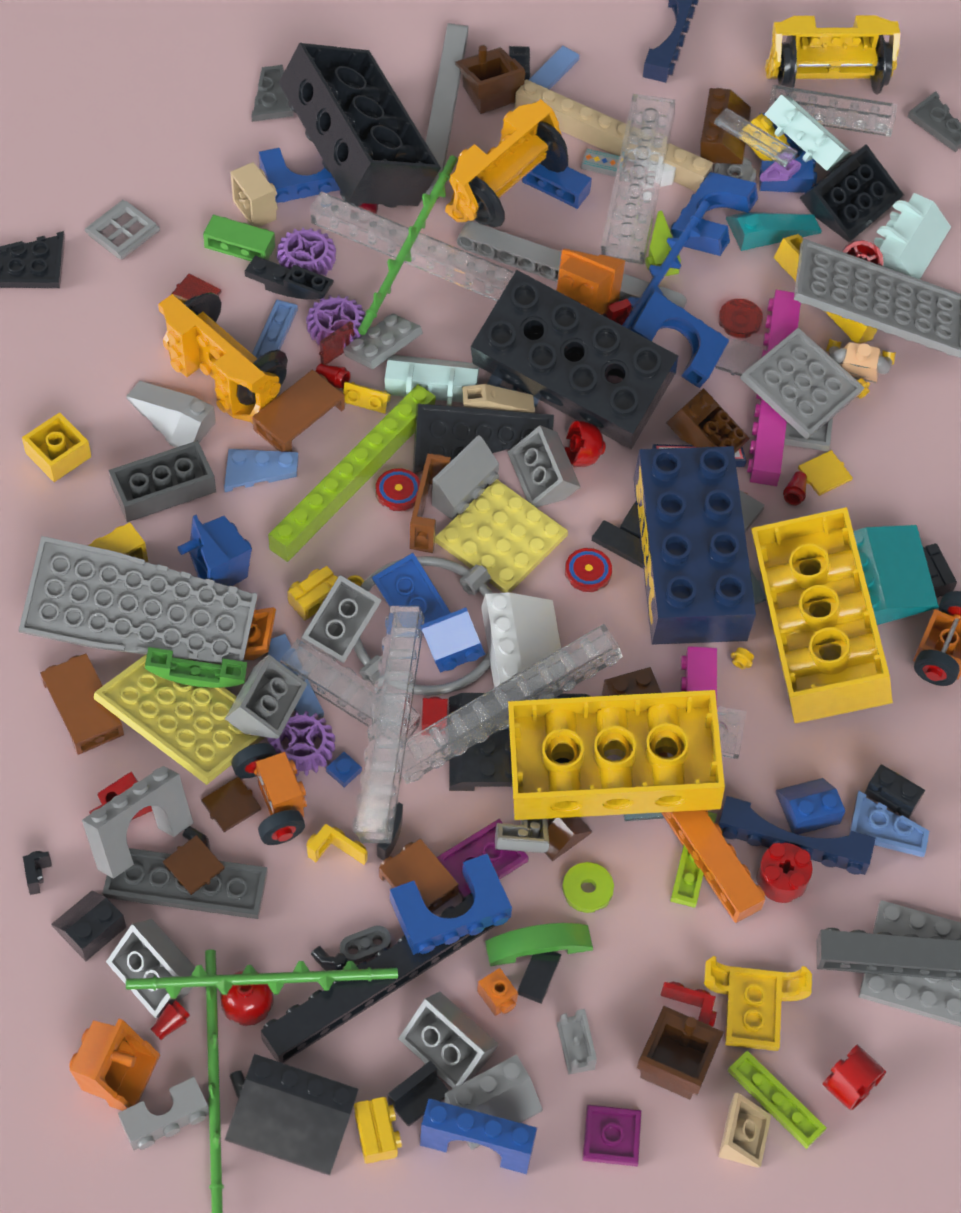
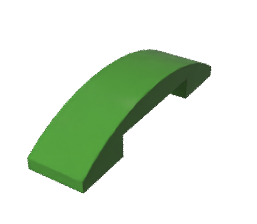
M148 647L145 669L164 679L180 684L208 688L232 687L245 683L247 662L223 659L222 665L173 658L172 650Z
M576 923L535 925L509 931L485 941L490 966L516 963V957L566 950L567 954L593 950L588 925Z

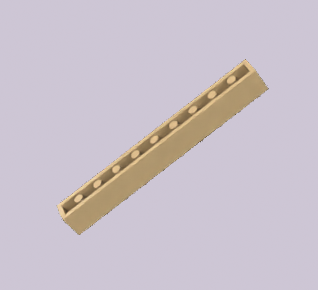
M527 79L524 85L516 92L515 109L521 105L536 103L541 99L554 110L559 122L560 131L613 155L628 158L627 161L635 164L637 151H640L676 167L674 182L695 192L709 172H712L713 162Z

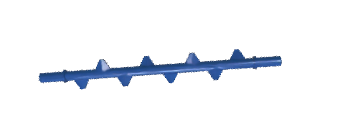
M702 201L695 214L690 217L689 223L679 238L667 239L671 251L661 266L650 265L649 270L653 279L640 298L630 297L628 299L633 309L622 326L629 330L631 329L646 301L654 291L663 295L658 286L669 268L680 269L682 266L677 258L678 254L689 238H700L701 236L697 225L701 223L702 217L710 206L707 201Z

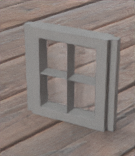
M124 200L85 228V232L121 260L160 231V227Z

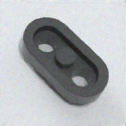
M370 927L345 937L340 944V953H343L348 961H353L354 964L375 957L383 948H389L391 935L385 927ZM376 939H380L382 943L380 945H376L373 943V941ZM353 948L358 950L356 954H350L348 951Z

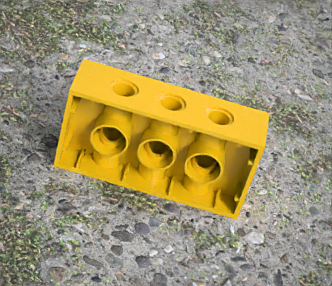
M847 507L751 528L794 724L893 703L890 674Z
M715 690L508 701L515 820L721 809L725 784ZM667 752L672 754L673 757L665 758L658 754ZM610 755L620 756L622 759L610 760L607 759V757ZM559 758H567L571 760L568 763L555 762V760Z

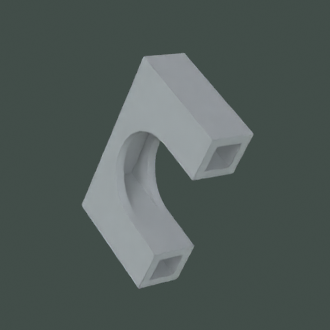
M162 766L82 819L99 871L114 879L134 865L126 835L132 818L141 809L151 806L158 829L173 837L193 824L178 773Z

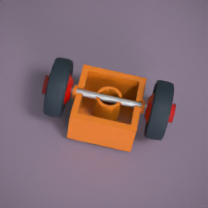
M950 591L944 594L939 604V611L934 609L913 659L915 662L914 669L918 676L934 685L949 686L956 679L958 680L961 675V591Z
M268 743L254 744L239 751L231 761L232 768L239 778H253L257 776L258 786L271 815L261 822L258 827V833L262 842L266 845H278L294 839L305 828L303 819L304 807H307L304 797L306 796V791L302 781L297 782L295 775L297 774V769L294 761L288 760L285 752L277 754L274 747Z

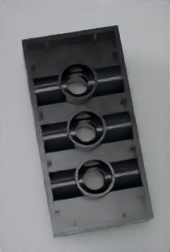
M299 43L279 84L289 100V107L298 115L305 127L306 137L314 143L323 159V166L332 174L339 186L340 195L343 200L354 206H361L363 203L382 204L389 208H395L398 205L418 206L422 200V195L426 194L441 167L370 50Z
M518 270L515 271L470 346L474 365L533 395V397L578 421H585L595 425L602 434L631 450L675 376L679 357L675 353ZM537 333L542 337L537 340H530L526 335ZM570 354H576L581 356L582 359L572 362L566 357ZM613 375L620 377L622 381L614 384L607 381L606 378Z

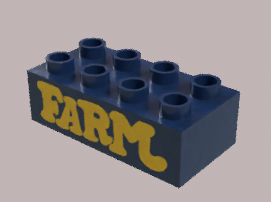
M734 447L639 449L633 479L638 509L652 645L748 641L756 610Z

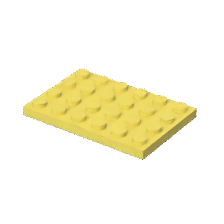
M147 655L141 657L94 693V699L206 785L232 765L231 761L239 751L248 746L258 744L265 738L244 734L225 720L237 698L225 687L190 686L159 677L145 669Z

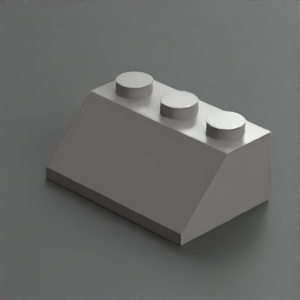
M540 425L507 452L527 501L535 507L563 501L581 487L560 437L554 430Z
M478 435L433 478L432 506L452 520L457 515H461L474 499L476 500L489 485L499 478V463L481 436Z
M339 575L301 637V641L319 652L344 663L382 600Z
M268 654L253 667L225 720L244 734L278 739L303 694L307 683Z
M153 919L132 924L106 961L125 984L126 979L191 976L195 969V966ZM183 987L176 999H171L165 988L156 990L134 989L131 991L155 1018H158L168 1003L172 1004L175 1000L177 1002L180 1001L193 987Z
M441 992L424 999L398 1038L425 1064L431 1060L437 1067V1075L453 1089L472 1079L487 1063L499 1045Z
M517 1054L445 1093L444 1103L518 1123L524 1122L543 1110L532 1080ZM466 1141L471 1150L480 1146V1144Z

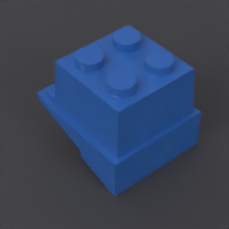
M197 514L194 515L190 541L177 548L181 555L189 552L198 577L205 580L210 579L215 581V583L225 586H234L248 577L252 552L249 541L239 534L235 524L230 523L225 516L202 524Z

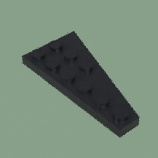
M64 231L57 232V236L45 238V236L36 237L37 241L28 243L20 241L0 246V288H60L65 242Z
M417 404L413 473L424 470L427 454H441L445 457H450L452 461L478 435L483 438L492 453L512 449L540 425L553 430L554 415Z

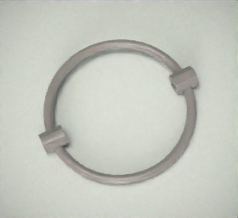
M416 556L421 566L440 567L461 575L462 578H460L459 583L468 594L475 595L480 591L485 597V594L493 593L487 586L491 576L482 565L476 564L469 570L447 559ZM400 560L393 561L376 570L360 587L369 592L375 585L372 577ZM360 637L353 647L359 660L364 665L360 669L359 674L369 686L375 687L382 681L397 690L416 695H441L460 690L475 682L491 666L488 652L483 661L472 672L456 681L441 685H416L389 675L392 667L383 656L378 655L371 659L364 649Z

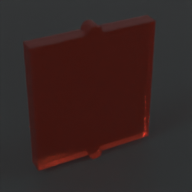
M189 273L180 284L176 285L177 288L172 292L174 295L190 299L194 296L210 292L219 296L221 289Z
M351 321L320 341L319 355L322 364L327 365L344 353V344L345 347L350 344L351 335L354 339V324Z

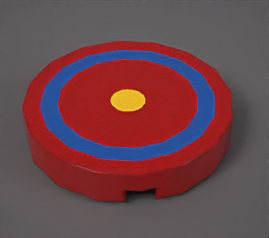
M403 468L385 471L376 482V498L382 506L389 507V510L405 511L415 506L421 481L412 471Z
M582 548L569 555L565 564V576L575 589L582 592H595L599 588L608 585L612 577V564L609 557L602 551L594 548Z

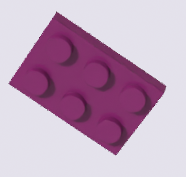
M500 819L436 857L459 884L458 893L463 899L471 893L462 873L463 862L488 854L500 880L529 860L524 851L495 849L497 823H502Z

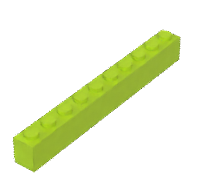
M417 384L268 534L269 550L288 562L415 433L417 404L435 405L436 396Z

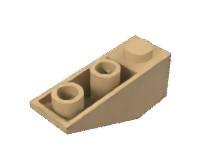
M488 384L462 387L463 403L466 408L535 413L533 395Z

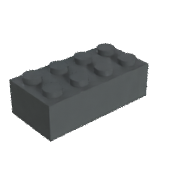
M198 440L109 470L112 489L127 522L216 492L215 476Z

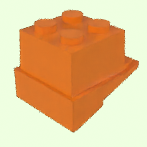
M564 248L561 254L556 291L601 315L607 314L608 306L619 301L625 260Z
M118 1019L115 1026L93 1020L90 1028H87L83 1033L82 1044L78 1053H75L70 1060L69 1070L81 1090L105 1099L110 1107L123 1111L139 1103L160 1054L124 1020Z

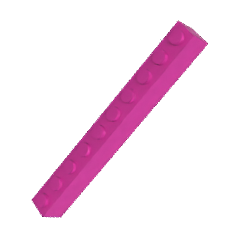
M775 290L774 298H769L767 311H771V315H767L765 328L769 329V333L765 332L763 346H767V348L762 351L761 358L798 328L801 303L794 300L795 292ZM756 394V399H760V404L756 403L754 417H757L758 420L753 422L751 435L755 436V441L751 440L749 454H753V459L748 460L747 473H751V483L777 487L781 474L787 421Z

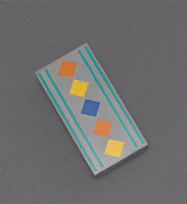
M586 149L581 169L622 178L628 158Z

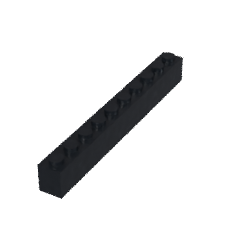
M472 893L464 897L459 905L446 908L440 917L456 918L468 912L474 903ZM488 926L476 935H464L452 944L446 945L443 943L435 946L432 951L425 954L419 952L413 955L404 935L393 947L383 948L371 961H364L357 965L358 969H368V967H371V969L398 968V979L371 980V982H368V980L334 981L329 990L315 991L305 1003L290 1007L286 1011V1015L278 1020L274 1018L268 1021L261 1030L262 1041L275 1060L284 1063L495 926Z

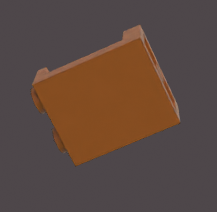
M421 838L415 843L410 842L406 844L399 854L386 858L380 864L379 877L382 881L386 879L392 888L415 881L424 904L430 912H434L458 895L459 884Z

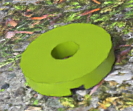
M591 862L578 863L570 868L564 876L562 886L563 895L567 903L577 911L593 913L596 910L605 908L611 901L614 890L613 879L609 872L599 864ZM591 883L594 885L595 890L587 893L582 890L581 885Z

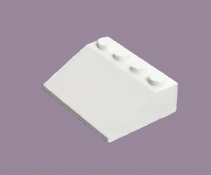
M510 592L485 594L481 609L495 693L567 690L568 683L553 600Z

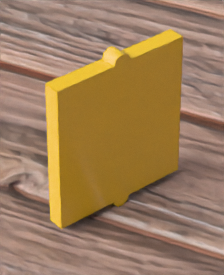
M832 450L798 466L799 471L807 475V484L812 486L818 496L853 479L844 467V462H840Z

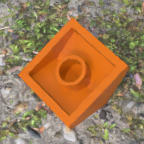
M274 607L254 610L244 660L253 661L269 652L276 613Z

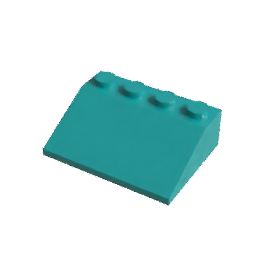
M917 525L865 527L853 531L877 625L939 608Z

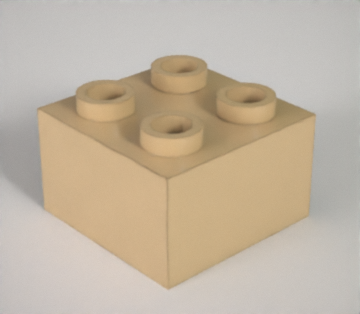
M254 162L231 171L233 202L249 224L259 228L277 220L276 210H278V206L275 200L277 191L273 183L267 181L264 171L259 169Z

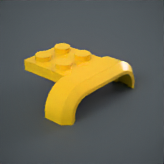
M712 956L705 963L704 985L713 992L727 995L725 1045L778 1051L780 1048L781 1001H798L811 995L812 973L806 966H802L800 970L795 972L733 967L718 963L716 961L717 957Z

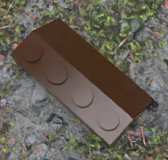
M709 89L701 136L700 157L713 163L743 165L746 142L739 133L749 124L751 107L731 89Z

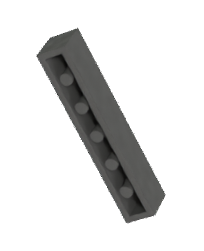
M837 928L821 929L817 937V969L961 981V938L947 940L941 936L922 938L915 934L897 936L889 932L872 934L866 933L863 930L847 932L840 931Z

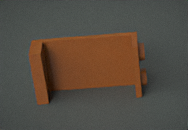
M312 369L252 417L253 430L278 451L292 452L293 439L334 406L341 412L345 409V395L339 388L332 386L323 375H319Z
M427 454L410 522V549L428 553H433L436 520L422 516L430 485H433V478L451 462L450 457H445L441 454Z
M87 653L73 656L64 663L49 666L45 671L40 672L43 685L48 689L72 738L77 755L124 735L120 719L94 699L95 691L103 685Z

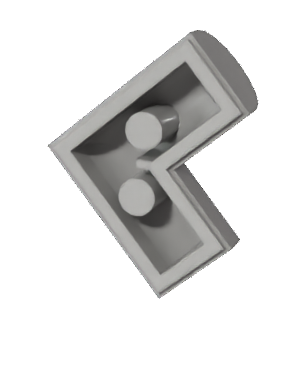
M547 819L521 820V825L497 823L495 849L537 853L547 852L549 848Z

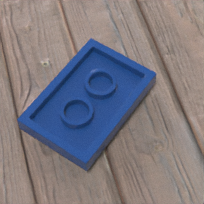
M414 553L372 577V580L409 640L423 633L420 625L451 613Z

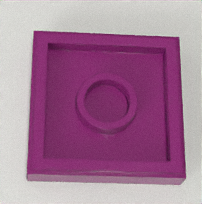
M587 1105L583 1161L637 1167L639 1162L642 1110Z

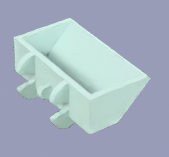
M781 94L764 114L778 126L774 133L777 137L783 134L788 135L806 152L803 156L805 162L814 159L826 171H832L852 154L844 144L791 97Z
M914 193L909 202L898 200L894 203L892 207L900 211L901 214L891 212V220L888 221L886 226H881L877 230V233L886 239L876 237L874 244L883 255V267L920 279L951 226L934 201Z
M392 355L387 360L385 391H388L393 396L405 397L418 384L434 394L436 400L447 401V406H452V402L463 403L462 387L478 384L479 367L469 362Z

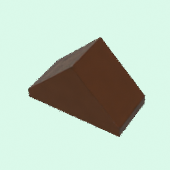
M580 817L556 818L548 827L549 848L545 854L553 862L590 835L592 831Z

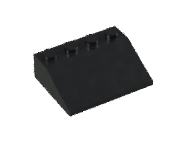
M866 144L852 153L804 193L800 199L812 215L846 241L850 242L894 205L896 201L901 199L904 194Z
M254 1054L225 1141L330 1176L359 1089Z

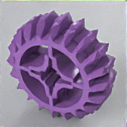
M302 227L301 231H298L294 228L293 234L287 232L286 236L281 238L280 244L277 247V260L279 265L289 269L296 265L326 276L328 270H332L333 264H335L336 248L328 234H322L320 229L314 231L312 227L309 230H305Z
M339 294L336 298H332L329 295L327 300L322 298L320 303L314 302L313 308H309L306 318L307 331L312 340H316L318 346L324 344L325 349L331 346L334 351L337 347L343 349L353 340L361 338L362 335L359 333L358 328L366 314L363 311L362 305H357L356 300L350 301L348 296L343 299Z
M296 710L294 716H290L278 739L268 738V743L274 747L277 754L285 752L288 760L294 761L297 769L296 777L300 771H304V774L308 776L311 769L317 773L319 771L318 766L325 768L327 765L326 760H331L332 752L335 751V735L332 733L331 725L326 724L325 718L318 720L317 713L310 717L307 710L304 712V715H299ZM317 736L322 741L318 750L314 747ZM285 737L289 739L286 750L281 746Z

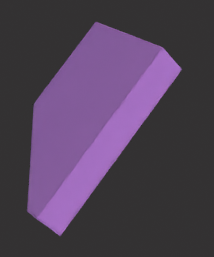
M784 153L760 175V180L788 181L800 170L801 163Z

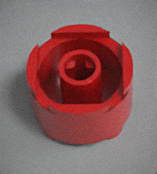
M790 843L772 844L762 857L756 878L765 896L779 903L792 902V900L801 897L806 891L812 876L811 856L806 850Z
M858 1044L847 1054L848 1059L845 1061L840 1059L832 1067V1073L822 1083L850 1111L854 1110L870 1094V1090L880 1083L887 1072Z

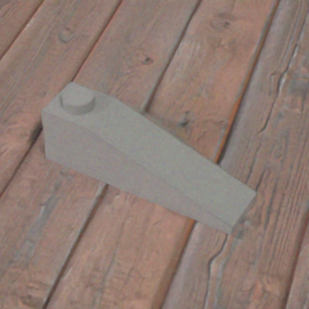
M139 381L126 396L127 400L143 416H146L157 431L159 430L165 436L166 441L174 447L197 440L200 443L216 423L214 406L191 395Z

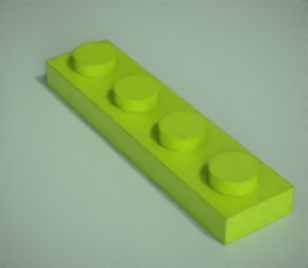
M708 811V816L715 823L717 813ZM685 845L682 849L670 902L696 908L704 873L700 868L698 869L694 863V858L691 854H688V849Z
M746 1051L728 1068L727 1072L806 1149L825 1132L827 1127L750 1052Z

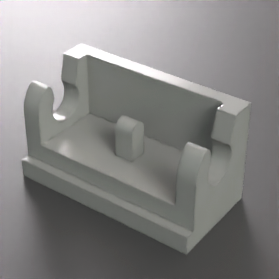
M585 1009L577 1010L576 1015L572 1017H567V1014L564 1013L560 1017V1022H557L568 1075L595 1070L597 1057Z

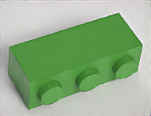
M217 215L212 216L203 233L205 248L251 261L254 256L269 260L275 248V232Z

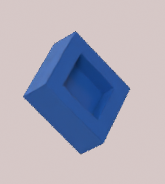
M343 752L326 767V772L345 788L362 772V767L348 754Z

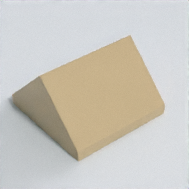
M740 1093L734 1094L729 1106L719 1157L753 1167H761L771 1115Z

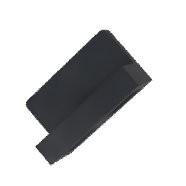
M430 1060L388 1093L389 1105L393 1104L394 1111L407 1126H410L424 1115L428 1099L441 1102L445 1099V1093L449 1089L438 1078L437 1067Z

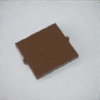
M239 777L201 799V802L210 813V819H214L223 832L228 831L262 810L259 803L253 797L252 790H248Z
M197 835L182 847L178 846L173 854L162 861L190 895L205 884H210V880L225 869L223 864Z

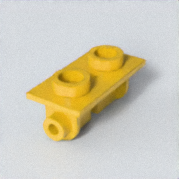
M355 382L344 383L345 403L386 413L387 403L391 400V394L388 391L383 392L357 385Z

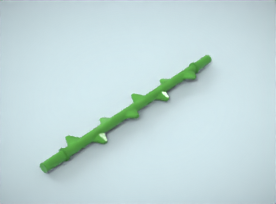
M451 155L444 169L439 173V178L430 195H422L424 206L413 227H409V234L396 259H388L389 272L378 293H374L370 308L366 310V315L358 328L361 335H366L372 321L377 317V312L386 295L391 293V286L404 261H412L410 250L421 229L425 228L426 219L438 197L445 198L446 196L444 185L450 179V174L458 161L455 156Z
M212 949L205 951V966L208 975H216V951ZM207 986L211 1185H209V1189L211 1190L212 1213H223L222 1189L224 1184H222L217 987Z
M298 961L293 972L257 973L252 965H247L242 974L208 975L202 965H197L191 976L158 978L153 976V978L126 979V990H156L165 988L171 999H176L183 987L216 986L222 995H227L232 985L267 984L273 994L277 995L280 993L284 983L318 982L327 991L331 988L334 981L368 980V982H371V980L398 979V968L371 969V967H368V969H358L353 961H348L343 970L309 971L304 961Z

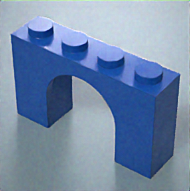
M784 134L789 144L788 147L798 154L799 157L795 160L801 163V168L788 181H761L760 175L775 162L762 161L759 172L760 191L806 193L817 182V172L813 170L816 161L812 159L805 162L803 156L806 152L788 135Z
M280 148L259 152L260 169L264 171L267 181L273 183L276 188V203L340 190L332 174L325 167L313 175H299L287 168Z
M709 172L705 180L700 183L696 193L692 194L688 205L682 209L677 221L672 224L671 234L673 238L680 237L689 223L690 217L695 214L702 201H707L710 204L706 212L715 208H730L749 213L758 200L757 184ZM702 218L701 223L697 225V229L701 233L700 238H689L684 247L721 256L730 242L728 226Z
M654 291L646 301L630 330L650 341L653 340L659 329L671 328L682 333L690 343L692 354L681 377L700 388L709 379L729 339L706 325L702 320L685 311L682 307L668 300L664 295Z
M488 854L463 862L462 873L472 893L474 903L468 912L462 916L442 918L430 912L424 904L415 881L390 889L391 905L413 955L419 952L421 954L428 953L435 946L443 943L446 945L452 944L467 934L476 935L488 926H500L511 918L512 906Z
M428 1099L421 1124L420 1146L447 1153L450 1141L460 1140L477 1143L494 1150L501 1156V1168L527 1174L537 1127Z

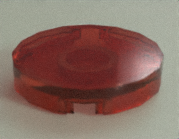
M733 299L722 305L718 316L719 325L730 336L748 338L751 337V334L759 332L763 322V313L752 301Z

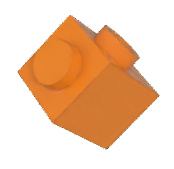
M501 968L478 981L477 992L494 1016L501 1012L506 1014L516 1006L518 992Z

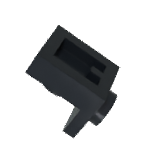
M34 851L29 855L23 856L30 895L40 893L39 884L44 883L42 869L52 866L48 851Z

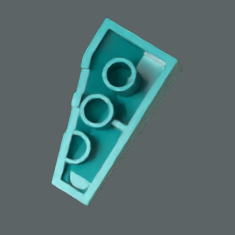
M744 212L726 216V221L741 251L780 243L783 238L799 234L801 237L820 234L822 231L815 216L812 214Z

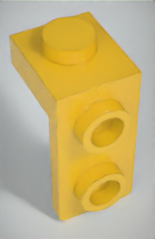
M326 823L317 834L313 833L306 844L308 858L314 862L319 860L330 844H333L363 865L368 861V853L362 843L357 840H350L341 829L337 827L332 828Z

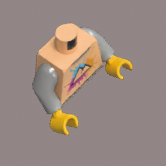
M829 338L826 347L829 356L857 380L863 378L866 382L877 384L879 373H888L891 365H894L896 352L883 350L881 356V349L869 346L868 344L848 342L844 348L840 349L842 342Z

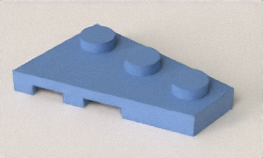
M229 449L224 485L225 492L233 491V488L245 486V488L252 487L254 483L268 481L271 483L297 477L298 452Z
M858 791L850 831L876 837L875 846L924 858L929 830L903 815L898 816L886 809L887 806L880 802L878 804L866 798V794Z

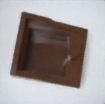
M481 45L477 55L455 62V65L462 72L463 87L480 114L515 103L516 92L525 82V69L501 47L487 51V47Z
M663 1006L637 1065V1069L641 1070L640 1078L690 1100L693 1093L698 1095L724 1032L698 1021L694 1017H689Z

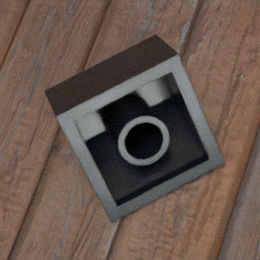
M94 891L89 892L51 924L85 961L90 959L126 928L124 915L105 896Z

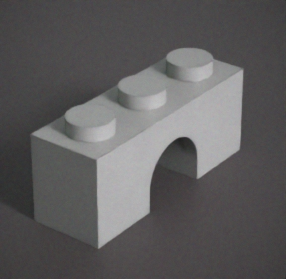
M195 1077L169 1088L173 1106L164 1115L150 1113L144 1101L118 1113L133 1151L138 1148L140 1150L152 1146L155 1140L163 1136L171 1137L181 1130L180 1128L188 1124H198L206 1118V1115L209 1114L208 1104Z

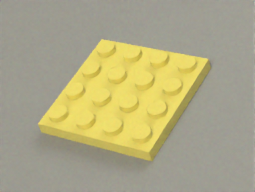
M496 479L476 500L474 499L469 504V507L461 515H457L435 537V543L470 569L476 564L482 565L491 576L490 584L502 593H511L568 536V530Z

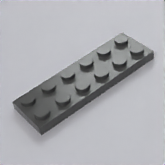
M129 848L134 865L114 879L107 875L103 889V896L110 899L259 919L268 868L220 861L225 869L211 879L210 884H205L190 895L162 862L171 854Z

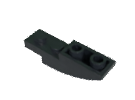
M254 256L245 269V277L265 284V290L298 299H322L334 283L333 279L293 265L289 269L258 256Z

